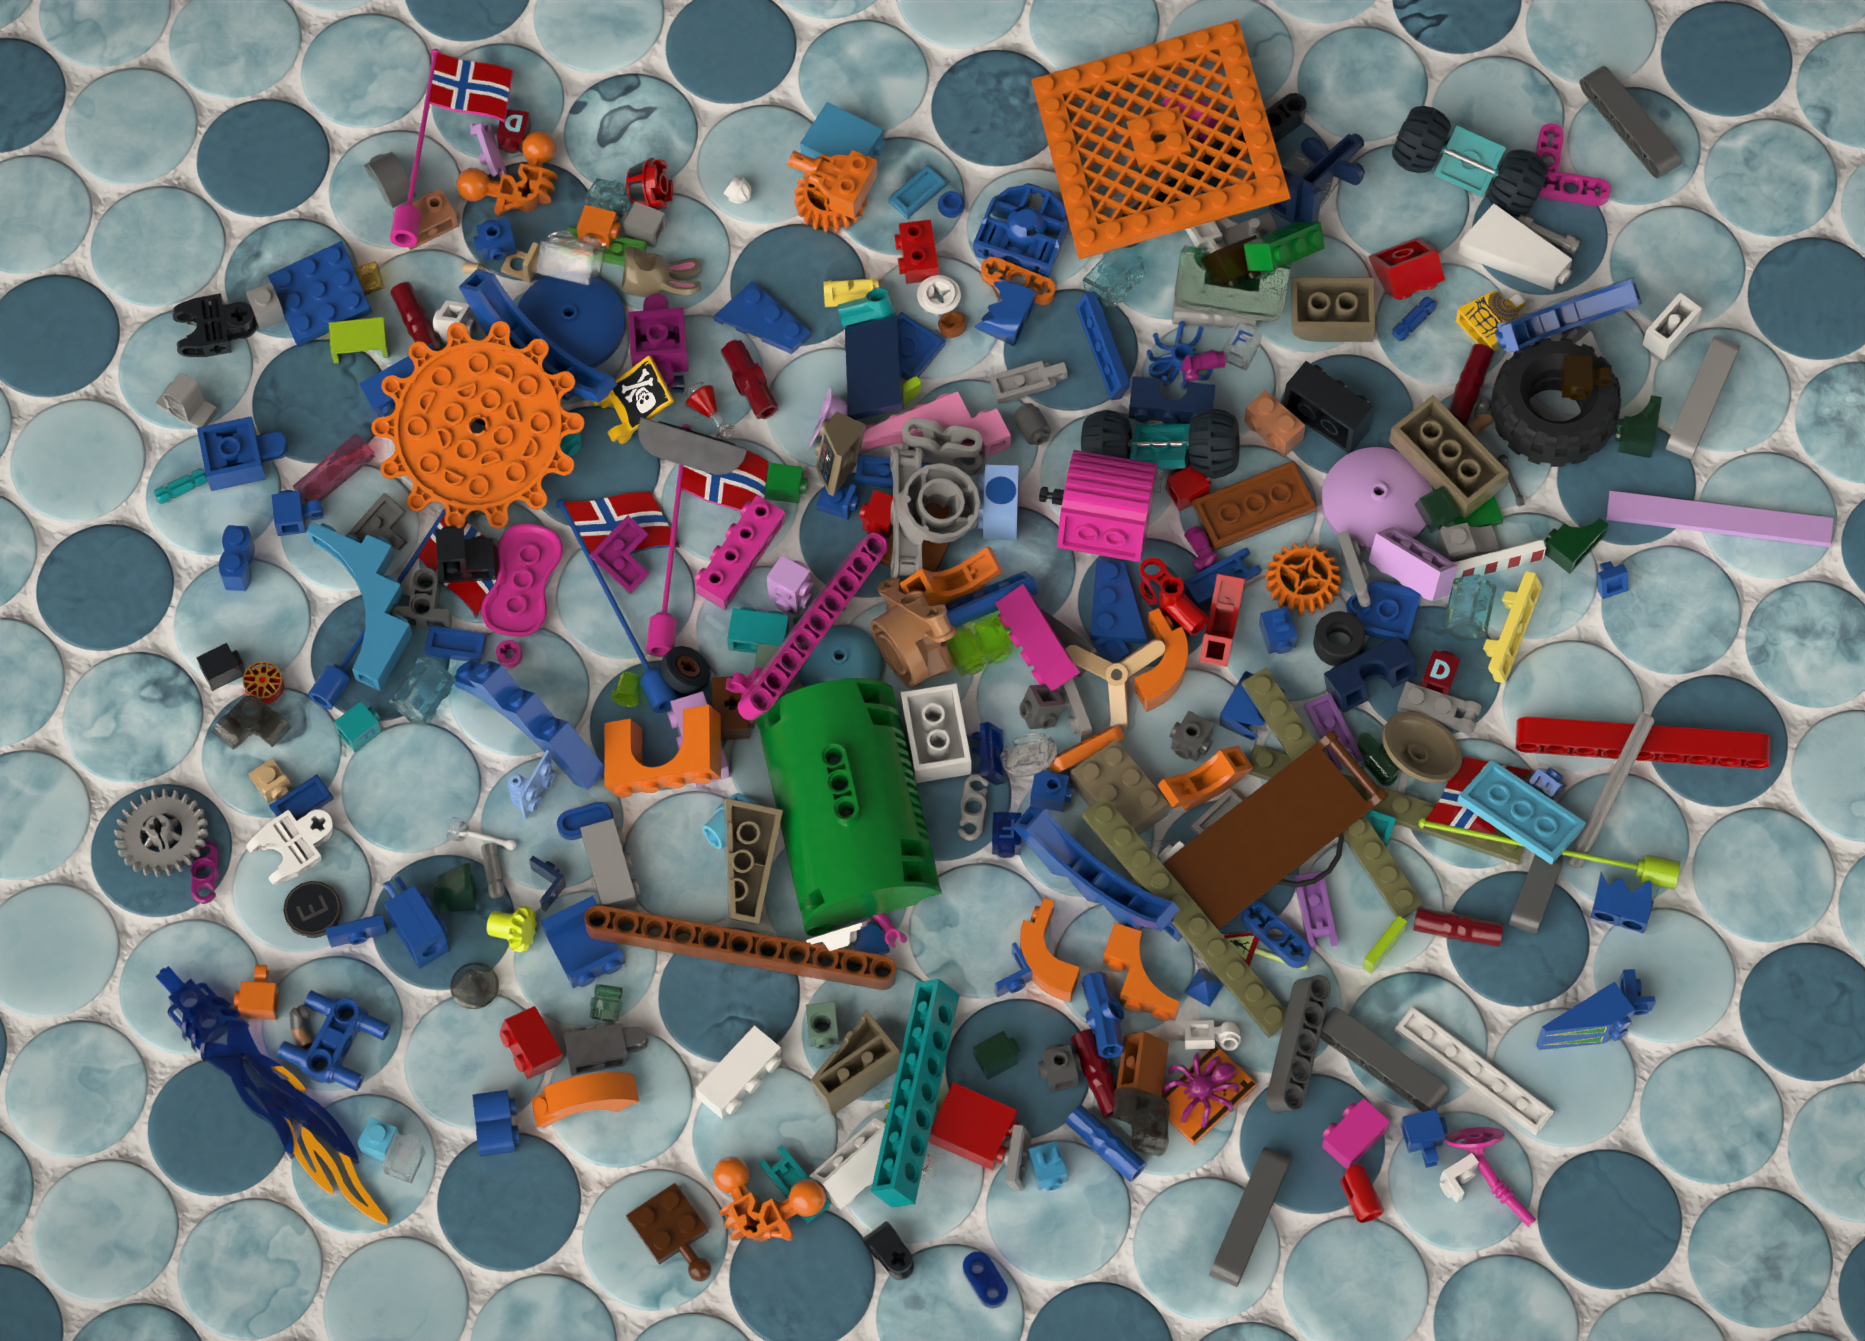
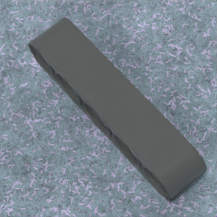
M1601 66L1580 79L1579 84L1585 96L1653 177L1660 178L1681 164L1680 155L1674 146L1607 67Z
M1323 975L1297 979L1293 984L1266 1096L1267 1106L1274 1113L1298 1110L1305 1102L1331 989L1329 981Z
M1334 1007L1324 1019L1320 1034L1322 1040L1420 1111L1425 1112L1437 1109L1449 1093L1448 1087L1442 1081L1343 1010Z
M1263 1147L1212 1265L1210 1277L1238 1287L1287 1173L1291 1157Z

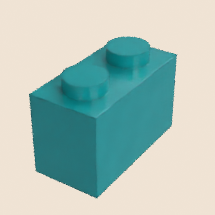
M750 607L733 608L727 637L728 650L757 654L758 643L780 646L789 633V616L779 611H769L766 613L756 611Z

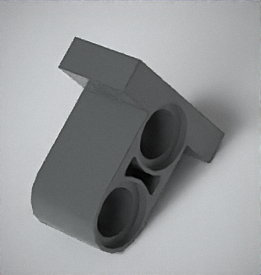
M421 568L414 573L409 606L393 605L392 616L397 614L408 620L411 628L429 629L430 625L451 628L452 626L450 610L438 609L441 591L438 576L434 570ZM425 582L433 583L428 588L420 587ZM420 608H429L426 613H417Z

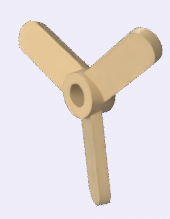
M1153 639L1119 663L1114 664L1076 645L1068 646L1066 651L1076 666L1107 681L1111 726L1119 724L1122 731H1125L1129 726L1126 680L1160 657L1165 652L1164 643L1159 639ZM1113 670L1121 672L1122 677L1120 680H1114L1111 677Z

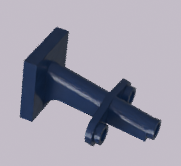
M1356 133L1352 135L1347 134L1327 152L1318 138L1307 137L1301 143V150L1315 164L1301 177L1281 165L1291 199L1269 205V210L1290 223L1318 222L1321 188L1333 176L1352 185H1358L1363 180L1365 170L1362 165L1357 162H1348L1364 146L1363 138Z

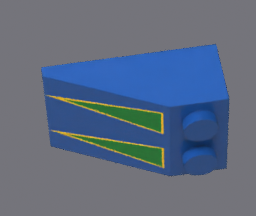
M1613 982L1542 1026L1536 1046L1539 1050L1604 1044L1611 1039L1617 1041L1628 1033L1627 1029L1632 1023L1631 1019L1635 1009L1617 984Z

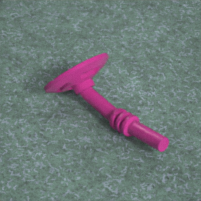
M1474 1127L1457 1130L1448 1134L1445 1137L1446 1143L1456 1148L1466 1149L1468 1154L1473 1153L1479 1162L1478 1169L1492 1189L1491 1193H1496L1495 1197L1497 1199L1501 1198V1204L1505 1203L1527 1227H1530L1537 1219L1513 1195L1514 1191H1509L1510 1187L1508 1185L1504 1186L1505 1181L1499 1180L1483 1155L1486 1147L1495 1145L1505 1138L1504 1131L1492 1127ZM1465 1139L1461 1143L1456 1142L1458 1140Z

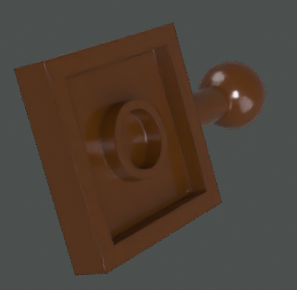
M676 1183L626 1215L628 1222L659 1265L680 1252L689 1264L688 1274L693 1280L701 1282L709 1278L712 1271L710 1263L704 1258H698L690 1244L707 1234L708 1228Z

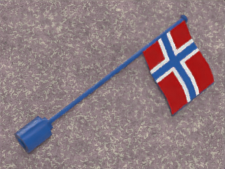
M651 492L625 493L594 501L567 502L565 499L557 500L556 506L560 507L646 670L639 683L655 713H663L670 710V701L679 699L676 691L665 682L660 669L650 668L598 566L589 557L627 515L648 533L646 539L632 553L669 547L671 529ZM676 540V542H675V547L680 548V546H679V544H678V542H677V540Z
M445 508L397 580L400 584L417 559L426 568L434 570L438 576L435 529H442L447 526L445 523ZM466 520L462 527L464 528L465 540L475 536H483ZM493 544L495 580L441 583L465 603L475 618L481 611L485 596L491 590L498 577V547ZM365 629L341 665H327L309 691L308 696L319 706L329 710L332 709L349 684L350 679L345 668L363 642Z

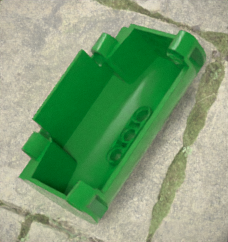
M846 678L813 684L778 698L774 705L757 718L756 721L761 735V743L776 809L783 810L780 826L805 933L808 936H816L829 932L834 925L914 906L922 899L942 894L893 687L886 682L876 679ZM832 757H842L841 761L837 764L828 763ZM848 783L844 790H835L837 784ZM846 809L854 810V813L849 817L841 816V813Z

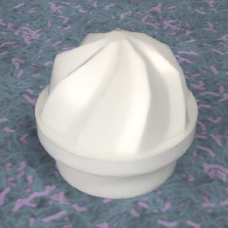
M735 176L725 190L724 195L729 197L730 202L741 204L750 199L751 186L745 178L741 180Z

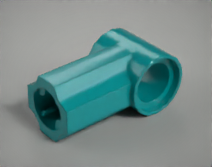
M886 288L873 289L864 298L837 305L844 328L896 315L890 293Z

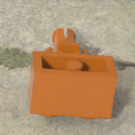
M794 150L792 156L789 157L787 165L810 175L809 183L818 186L821 193L829 199L830 210L855 219L877 177V160L854 150L850 152L849 156L835 155L830 157L821 154L820 157L815 159Z

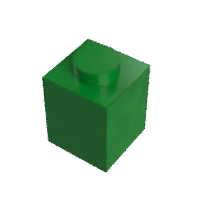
M770 463L765 486L766 499L799 504L801 494H806L808 478H805L803 475V467Z

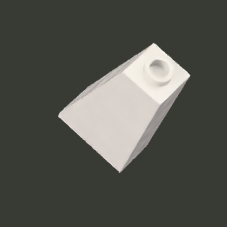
M1495 204L1486 211L1460 241L1458 254L1462 257L1550 290H1554L1559 283L1563 285L1572 274L1570 270L1572 258Z

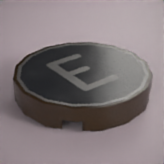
M309 881L299 884L290 891L285 899L283 911L286 922L294 933L307 936V938H317L327 935L325 929L338 924L342 913V906L338 894L331 886L323 882Z

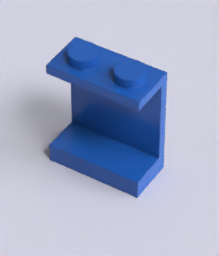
M594 896L541 920L543 931L572 988L588 986L595 981L596 977L604 973H615L622 967L621 965L625 964L624 954L621 949H618L616 943L596 940L587 934L585 913L590 907L598 905ZM595 919L591 922L593 926H601L605 923L603 919Z

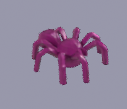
M1196 1052L1193 1058L1195 1076L1184 1065L1171 1066L1168 1071L1169 1075L1173 1074L1175 1070H1181L1190 1082L1173 1080L1165 1085L1163 1094H1166L1171 1087L1176 1085L1188 1087L1184 1094L1190 1093L1187 1099L1193 1098V1101L1184 1110L1181 1122L1185 1123L1189 1113L1197 1103L1203 1102L1205 1110L1201 1126L1204 1128L1209 1120L1211 1110L1210 1098L1226 1105L1229 1112L1234 1111L1231 1101L1213 1093L1227 1088H1233L1238 1093L1239 1086L1236 1083L1228 1082L1236 1076V1067L1230 1063L1220 1064V1056L1212 1058L1204 1073L1201 1074L1199 1065L1201 1054ZM1215 1063L1219 1064V1065L1215 1068V1070H1214L1212 1076L1209 1077V1074H1210V1072H1211L1213 1066L1215 1065Z

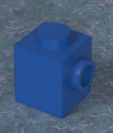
M1036 771L1030 794V806L1064 812L1065 803H1071L1074 786H1069V775Z

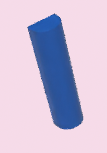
M1023 571L944 604L948 610L946 615L951 625H954L956 628L998 611L999 609L995 603L1022 584L1032 596L1038 594L1035 580L1030 574Z

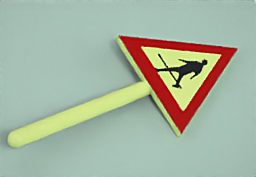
M1252 933L1223 935L1249 967L1254 954L1286 964L1276 954L1257 949L1259 939ZM1305 965L1300 969L1307 970L1308 966Z

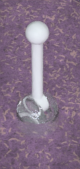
M453 817L451 820L447 839L462 841L471 836L505 846L509 851H513L516 848V842L512 839L505 841L470 831L466 821Z

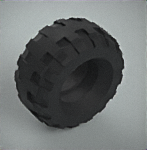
M1550 338L1535 342L1532 346L1528 345L1515 351L1509 360L1506 359L1494 383L1491 414L1494 417L1496 431L1503 440L1508 442V447L1517 455L1522 453L1528 457V461L1540 465V462L1551 463V467H1564L1565 463L1568 462L1578 464L1588 460L1589 455L1595 452L1598 453L1606 445L1616 427L1621 407V387L1618 377H1615L1613 373L1609 387L1593 385L1590 398L1576 401L1581 413L1573 419L1560 422L1545 419L1532 408L1529 401L1532 396L1541 391H1561V365L1564 355L1592 356L1593 369L1612 368L1603 356L1598 357L1595 355V350L1584 343L1582 346L1573 344L1572 339L1560 338L1559 341H1551Z

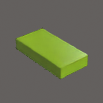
M1401 916L1396 917L1366 955L1363 964L1364 970L1370 974L1375 971L1404 934L1408 921Z

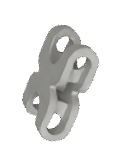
M911 418L903 425L902 437L905 443L902 450L921 448L922 462L931 464L943 463L955 466L969 476L977 474L980 470L982 459L979 452L982 448V436L978 431L956 425L944 429L935 421ZM912 429H920L923 436H912L909 432ZM972 439L975 444L969 447L962 444V441ZM961 458H971L974 464L966 466L961 462Z

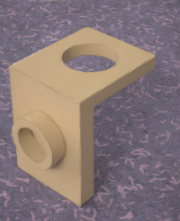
M533 242L528 253L516 250L517 254L507 256L501 267V272L531 283L535 273L539 272L543 263L539 244ZM516 258L523 259V270H513L510 266L511 262Z

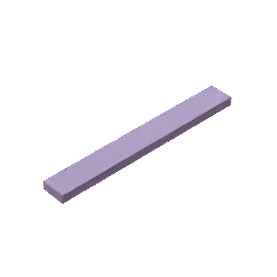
M1609 491L1606 520L1830 547L1832 542L1833 518L1617 491Z

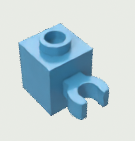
M1057 1141L1028 1149V1159L1038 1190L1045 1188L1047 1191L1056 1190L1062 1187L1063 1183L1067 1182V1170Z

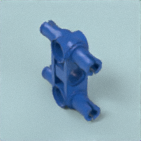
M311 990L305 999L304 1005L326 1015L320 1031L308 1050L283 1041L277 1055L300 1066V1070L310 1075L316 1082H326L329 1084L335 1081L358 1091L363 1083L364 1076L342 1066L345 1056L359 1032L363 1031L384 1041L391 1026L389 1023L368 1015V1011L358 1006L352 999H342L339 997L333 1000ZM346 1011L354 1012L353 1017L344 1020L340 1018ZM324 1061L328 1063L323 1070L318 1071L314 1069L318 1062Z

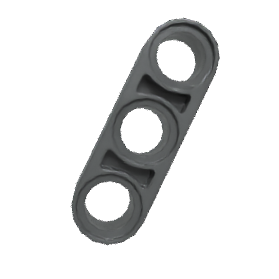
M1535 854L1509 921V926L1534 935L1537 934L1564 860L1557 858L1551 865Z

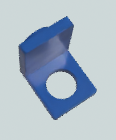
M1016 942L1012 943L1011 953L1021 970L995 983V994L997 997L1008 992L1011 994L1016 993L1026 986L1025 983L1032 980V970Z

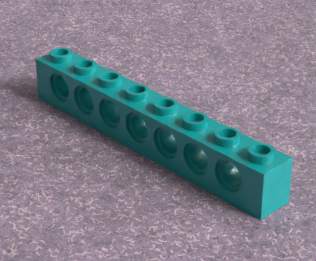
M940 979L916 983L872 1183L871 1193L892 1208L914 1205L916 1203L960 995Z

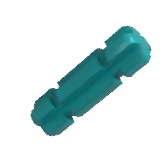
M199 468L192 471L190 476L186 474L167 483V487L160 486L156 488L154 495L159 504L170 501L172 496L176 498L193 490L195 485L200 487L206 484L208 481L203 469Z

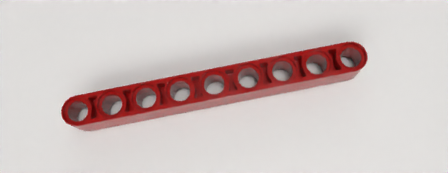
M1521 717L1516 720L1515 748L1525 753L1618 759L1635 724ZM1652 725L1636 760L1762 769L1770 766L1771 738L1767 734L1756 732Z

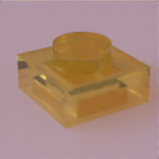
M376 261L354 268L365 295L385 289L380 268Z

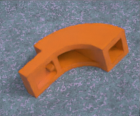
M1237 745L1220 749L1211 759L1190 772L1164 778L1158 784V787L1172 808L1182 806L1184 810H1188L1215 798L1245 777L1253 769V766Z

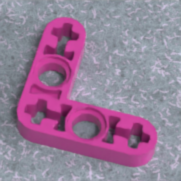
M1545 124L1539 132L1536 154L1539 157L1551 156L1555 163L1547 166L1548 172L1545 178L1547 186L1546 188H1541L1538 197L1591 206L1604 205L1608 201L1611 192L1607 181L1600 178L1558 172L1564 136L1563 130L1557 124ZM1548 133L1554 134L1552 147H1547ZM1556 182H1560L1558 190H1555ZM1567 183H1573L1578 187V191L1568 193L1564 190L1563 186ZM1587 186L1586 194L1584 195L1582 194L1583 187ZM1595 189H1601L1600 196L1595 195Z

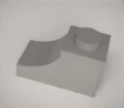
M1468 523L1440 529L1437 544L1441 555L1451 562L1500 550L1492 525L1470 527Z

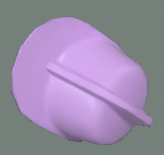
M831 387L825 395L819 421L808 444V449L817 436H822L819 432L826 419L830 420L836 411L848 416V403L834 396Z

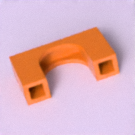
M710 705L683 709V741L681 748L671 761L659 767H646L644 765L642 756V728L631 718L605 723L604 787L617 797L626 798L632 796V793L638 792L655 793L658 789L667 787L679 789L683 788L685 784L691 783L708 784L711 780L721 778V714Z

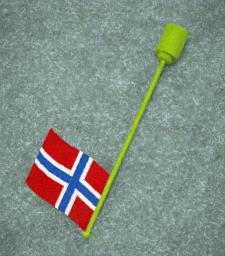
M1464 757L1459 771L1453 778L1448 780L1436 806L1426 819L1425 817L1421 818L1418 822L1419 827L1422 829L1426 826L1524 847L1512 838L1494 835L1497 831L1496 827L1457 802L1461 792L1489 763L1484 760ZM1499 764L1523 781L1532 773V770ZM1565 850L1561 854L1636 870L1635 876L1640 877V883L1650 880L1651 885L1675 890L1680 870V861L1645 855L1644 860L1638 859L1637 864L1570 850Z

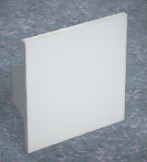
M870 919L816 935L806 941L807 943L810 942L811 945L822 941L829 951L847 946L849 943L857 941V930L866 927Z

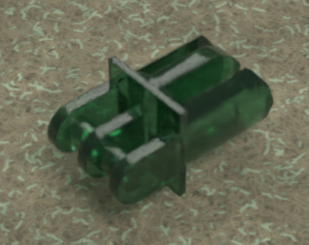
M1362 733L1357 743L1363 756L1361 767L1363 769L1367 768L1382 785L1389 786L1394 784L1399 774V768L1389 758L1384 744L1379 745L1370 734Z

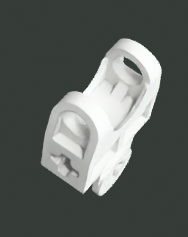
M287 810L266 824L249 841L246 848L251 854L261 849L263 851L267 849L279 851L283 856L282 862L277 866L278 870L271 874L268 879L274 886L283 884L301 876L322 862L321 855L316 848L331 838L333 834L332 818L323 810H313L296 821L291 812ZM317 822L319 825L323 824L324 830L319 831L318 829H314L313 823Z

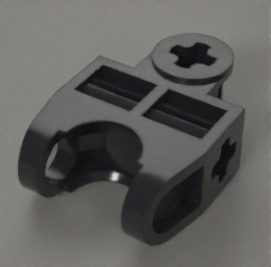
M221 293L193 298L176 305L172 309L174 321L197 326L193 333L186 335L187 338L179 340L176 344L177 352L185 357H210L232 353L230 340L248 338L257 329V322L253 316L252 308L245 302L225 305Z

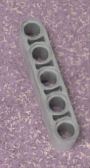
M1716 336L1713 337L1665 450L1692 460L1740 349L1739 345Z

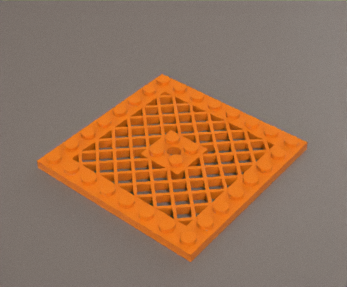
M1238 19L1031 79L1079 260L1291 199ZM1207 60L1216 63L1211 71L1203 68ZM1181 67L1190 71L1186 78L1177 75ZM1223 67L1225 69L1227 78L1222 75H1219ZM1197 74L1206 78L1202 85L1193 82ZM1155 75L1164 78L1159 86L1151 83ZM1214 81L1222 85L1218 92L1209 89ZM1171 82L1180 85L1175 93L1167 90ZM1129 83L1138 86L1133 94L1125 90ZM1187 89L1196 92L1191 100L1182 96ZM1229 89L1233 99L1225 96ZM1103 90L1112 93L1107 101L1099 98ZM1145 90L1154 93L1149 101L1141 97ZM1203 96L1212 99L1208 107L1198 103ZM1119 97L1128 100L1123 108L1114 105ZM1161 97L1170 99L1165 108L1157 104ZM1077 98L1086 101L1081 109L1073 106ZM1177 102L1187 106L1182 114L1180 113L1179 106L1174 107ZM1219 103L1229 106L1224 114L1214 110ZM1135 104L1144 107L1139 115L1130 112ZM1093 105L1102 108L1097 116L1089 113ZM1193 109L1203 113L1197 122L1188 118ZM1235 111H1237L1239 121L1231 118ZM1068 112L1076 115L1072 122H1070ZM1109 112L1118 115L1113 123L1105 120ZM1209 116L1218 121L1214 129L1204 125ZM1083 119L1092 122L1087 130L1079 127ZM1125 119L1129 120L1126 121L1128 129L1121 127ZM1184 124L1193 128L1188 136ZM1226 125L1235 128L1230 136L1221 132ZM1099 126L1108 129L1103 138L1094 134ZM1200 131L1208 135L1204 144L1195 140ZM1242 132L1246 143L1238 140ZM1115 133L1123 136L1119 145L1110 141ZM1074 134L1082 137L1078 144H1076ZM1163 134L1166 136L1162 142L1152 141L1157 135ZM1216 139L1225 143L1220 151L1211 147ZM1131 140L1134 147V151L1127 149V146L1129 145ZM1089 141L1098 144L1093 152L1084 149ZM1232 146L1241 150L1236 158L1228 155ZM1190 147L1198 150L1194 158L1189 157L1192 156ZM1105 148L1114 151L1109 159L1100 156ZM1206 154L1214 157L1210 166L1201 162ZM1248 154L1252 165L1244 162ZM1121 155L1130 158L1125 166L1116 163ZM1080 156L1087 158V161L1085 162L1083 167ZM1222 161L1231 165L1226 173L1217 169ZM1095 162L1104 166L1099 174L1090 171ZM1137 162L1140 171L1143 170L1141 174L1132 170ZM1179 162L1189 165L1184 173L1175 170ZM1153 169L1162 173L1157 181L1149 178ZM1196 169L1205 172L1200 180L1191 177ZM1238 169L1247 172L1243 180L1234 177ZM1111 170L1120 173L1115 181L1106 178ZM1212 176L1221 179L1216 188L1207 184ZM1127 177L1136 180L1131 188L1122 185ZM1169 177L1178 180L1174 188L1165 185ZM1086 178L1093 180V183L1089 188L1087 185ZM1101 184L1110 188L1105 196L1096 193ZM1143 184L1152 187L1147 196L1138 192ZM1185 184L1195 187L1190 195L1181 192ZM1160 191L1168 195L1163 203L1155 200ZM1117 192L1126 195L1121 203L1112 200ZM1133 199L1142 202L1137 211L1128 207ZM1092 200L1099 202V205L1095 210L1092 204ZM1107 206L1116 210L1111 218L1102 215Z

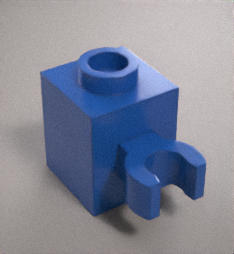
M283 490L278 494H272L274 525L278 536L306 533L305 519L318 520L324 518L321 500H314L303 504L300 492Z
M1437 1109L1402 1117L1400 1127L1408 1153L1421 1150L1425 1167L1437 1166L1439 1157L1435 1147L1443 1145L1445 1135L1448 1134L1444 1117L1439 1118Z

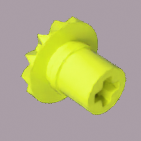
M520 906L512 914L493 911L487 921V933L492 937L507 939L513 951H527L529 945L533 944V937L536 934L535 928L538 924L535 921L536 912L532 911V908L528 906Z

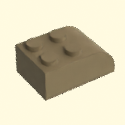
M1291 277L1292 333L1300 339L1314 342H1373L1375 331L1374 278Z

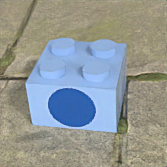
M985 465V475H979L980 507L978 512V529H983V539L1017 540L1019 465Z

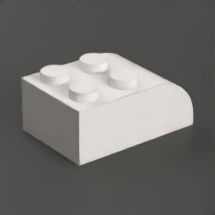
M957 683L900 692L905 731L916 783L970 775L971 757Z

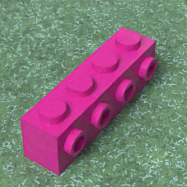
M756 495L752 502H746L740 513L741 519L737 524H731L725 534L727 539L722 546H716L710 556L712 561L706 569L704 567L700 569L694 580L696 582V593L723 610L732 601L786 521L785 511Z
M1023 584L995 603L1001 612L997 615L998 619L1006 630L1009 627L1011 628L1012 632L1008 635L1017 648L1022 646L1023 651L1020 652V655L1029 667L1033 664L1035 669L1031 673L1040 686L1045 683L1051 691H1054L1080 673L1037 602Z

